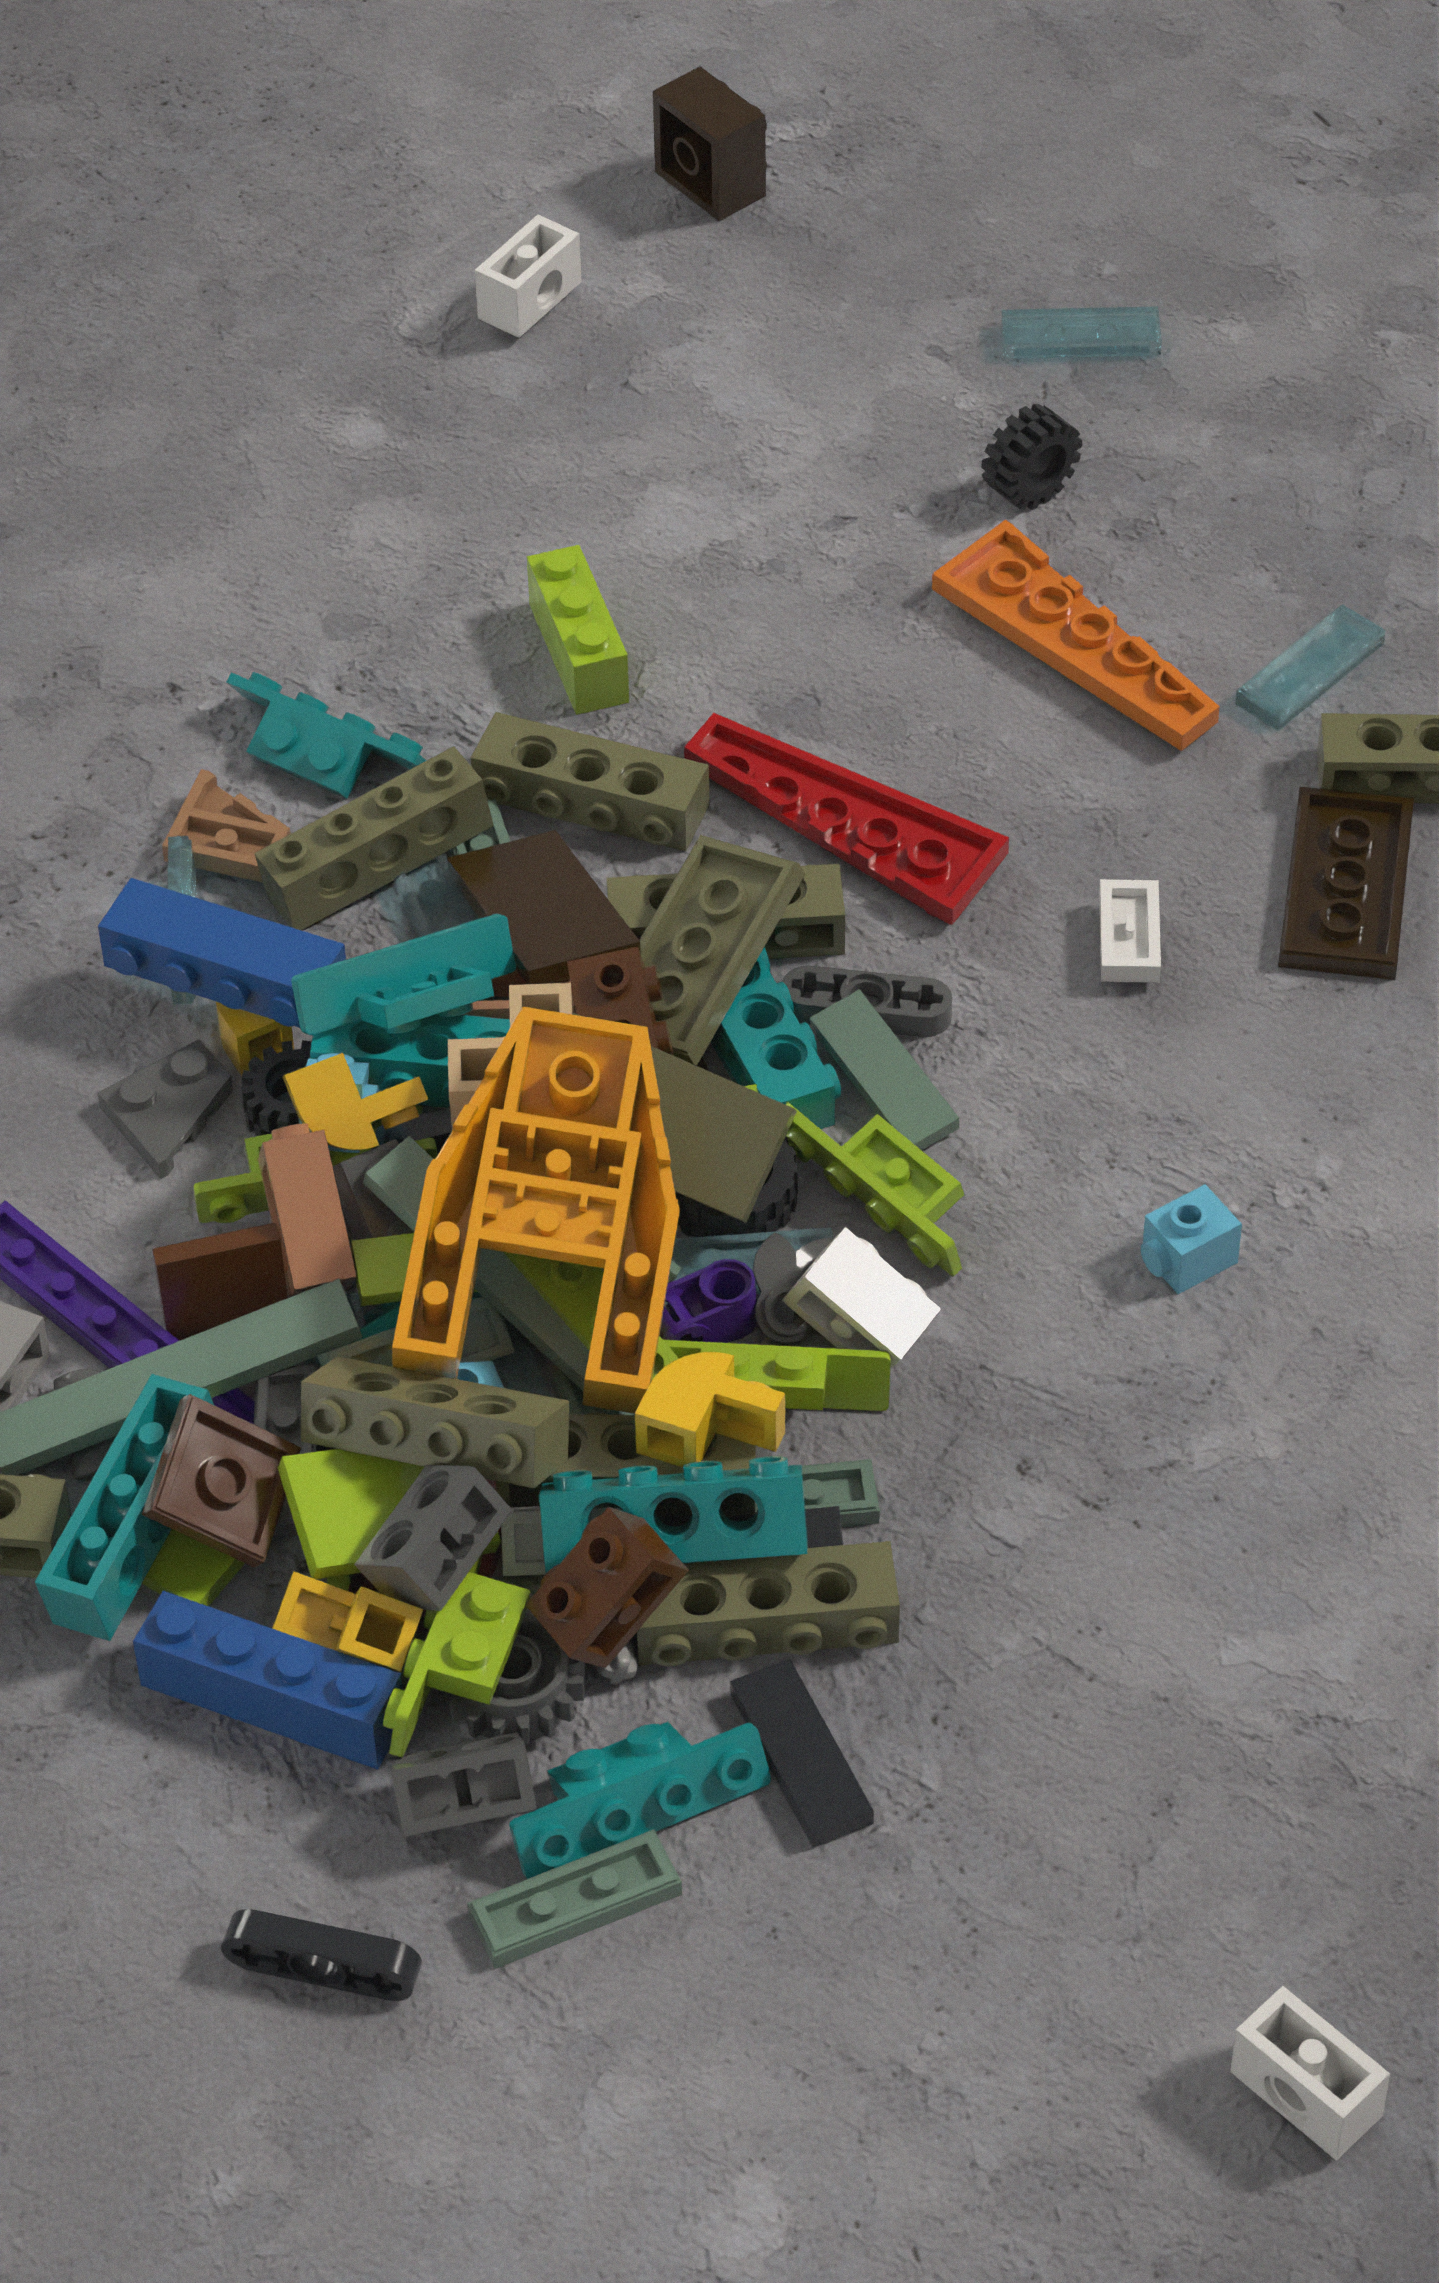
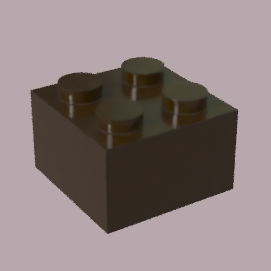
M701 66L653 91L655 172L718 221L729 217L766 196L767 162L765 131L767 123L765 114L757 106L751 105L731 90L725 82L718 80Z

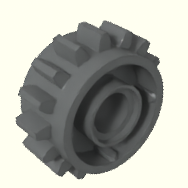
M527 1610L490 1705L442 1691L443 1700L450 1702L451 1718L454 1722L465 1720L468 1723L469 1735L473 1738L479 1735L491 1738L517 1732L524 1741L525 1746L530 1744V1741L545 1735L549 1738L554 1736L555 1728L562 1720L571 1722L575 1718L574 1702L583 1701L585 1696V1664L582 1661L569 1658L531 1611ZM510 1676H520L517 1679H506Z

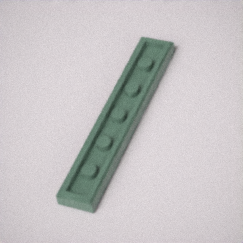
M409 1136L365 1173L363 1184L415 1232L426 1170L433 1158ZM482 1248L474 1289L584 1391L589 1350L504 1252ZM602 1408L608 1415H635L634 1413Z
M338 1278L333 1282L312 1288L0 1412L1 1472L3 1475H18L117 1436L151 1374L207 1389L211 1398L363 1338L340 1279Z

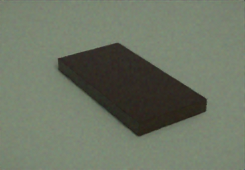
M1309 787L1299 788L1280 944L1279 968L1388 980L1396 979L1414 798Z
M556 830L447 858L450 878L480 919L494 914H501L507 917L516 970L526 984H553L570 979L567 961L638 947L641 954L639 939Z

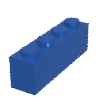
M134 878L129 879L98 925L105 967L112 968L123 975H134L168 986L177 992H188L219 1002L231 1009H241L273 1019L282 1025L300 1028L291 983L293 976L346 960L345 945L343 943Z
M162 1591L133 1640L140 1684L143 1687L377 1770L390 1749L393 1729L383 1727V1720L393 1689L403 1690L401 1673L166 1591Z

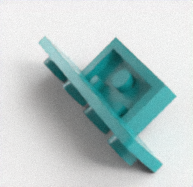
M231 672L226 681L229 686L246 699L267 707L246 750L249 755L348 799L370 752L408 769H412L427 761L420 755L423 747L417 742L395 732L392 733L389 740L373 733L376 726L349 712H345L342 720L327 714L329 706L308 694L299 692L296 699L280 693L282 689L280 684L259 673L252 672L248 680Z
M501 914L490 915L293 976L291 983L301 1031L308 1035H314L362 1020L384 1027L387 1033H403L419 1028L421 1026L420 1019L435 1014L442 1017H452L472 1011L474 1009L473 1002L494 996L491 979L512 973L516 969L508 919Z
M668 1721L662 1724L640 1726L632 1730L626 1739L601 1749L579 1751L571 1755L565 1764L548 1770L547 1773L552 1791L558 1798V1801L512 1819L509 1823V1828L522 1873L526 1879L651 1830L659 1831L769 1785L771 1776L759 1731L752 1723H745L691 1745Z

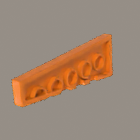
M1007 520L1001 522L932 573L933 591L1178 750H1184L1218 723L1220 706L1170 662L1163 660L1158 655V652L1140 636H1129L1117 625V616L1105 605L1100 608L1096 607L1083 595V586L1071 575L1063 578L1049 565V556Z

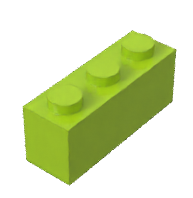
M580 545L526 556L529 605L575 714L579 715L629 703L628 654Z

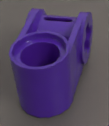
M722 1259L714 1261L707 1267L675 1281L668 1282L665 1302L668 1303L666 1307L664 1306L659 1336L663 1340L729 1343L742 1339L752 1333L756 1327L754 1309L757 1299L753 1271L745 1263L738 1260Z

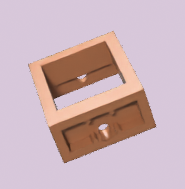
M306 1123L271 1131L272 1139L262 1143L258 1162L271 1222L276 1223L281 1240L288 1298L325 1283L333 1282L338 1278L344 1291L350 1290L357 1276L325 1130L309 1132V1127Z

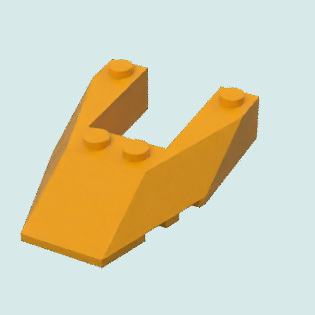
M529 1007L521 1008L488 1064L480 1085L468 1105H464L453 1124V1130L436 1159H432L426 1170L392 1345L393 1367L457 1379L482 1248L604 1268L584 1379L583 1405L635 1414L652 1382L680 1212L670 1167L671 1159L663 1127L660 1096L647 1027Z

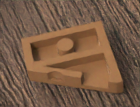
M201 769L162 844L164 861L263 882L254 853L288 836L291 832L289 827L272 815L261 813L257 809L256 804L241 793L233 797L217 786L216 775L208 770Z

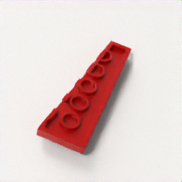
M714 712L684 746V759L709 765V778L923 908L929 915L937 917L950 925L955 923L1009 853V837Z

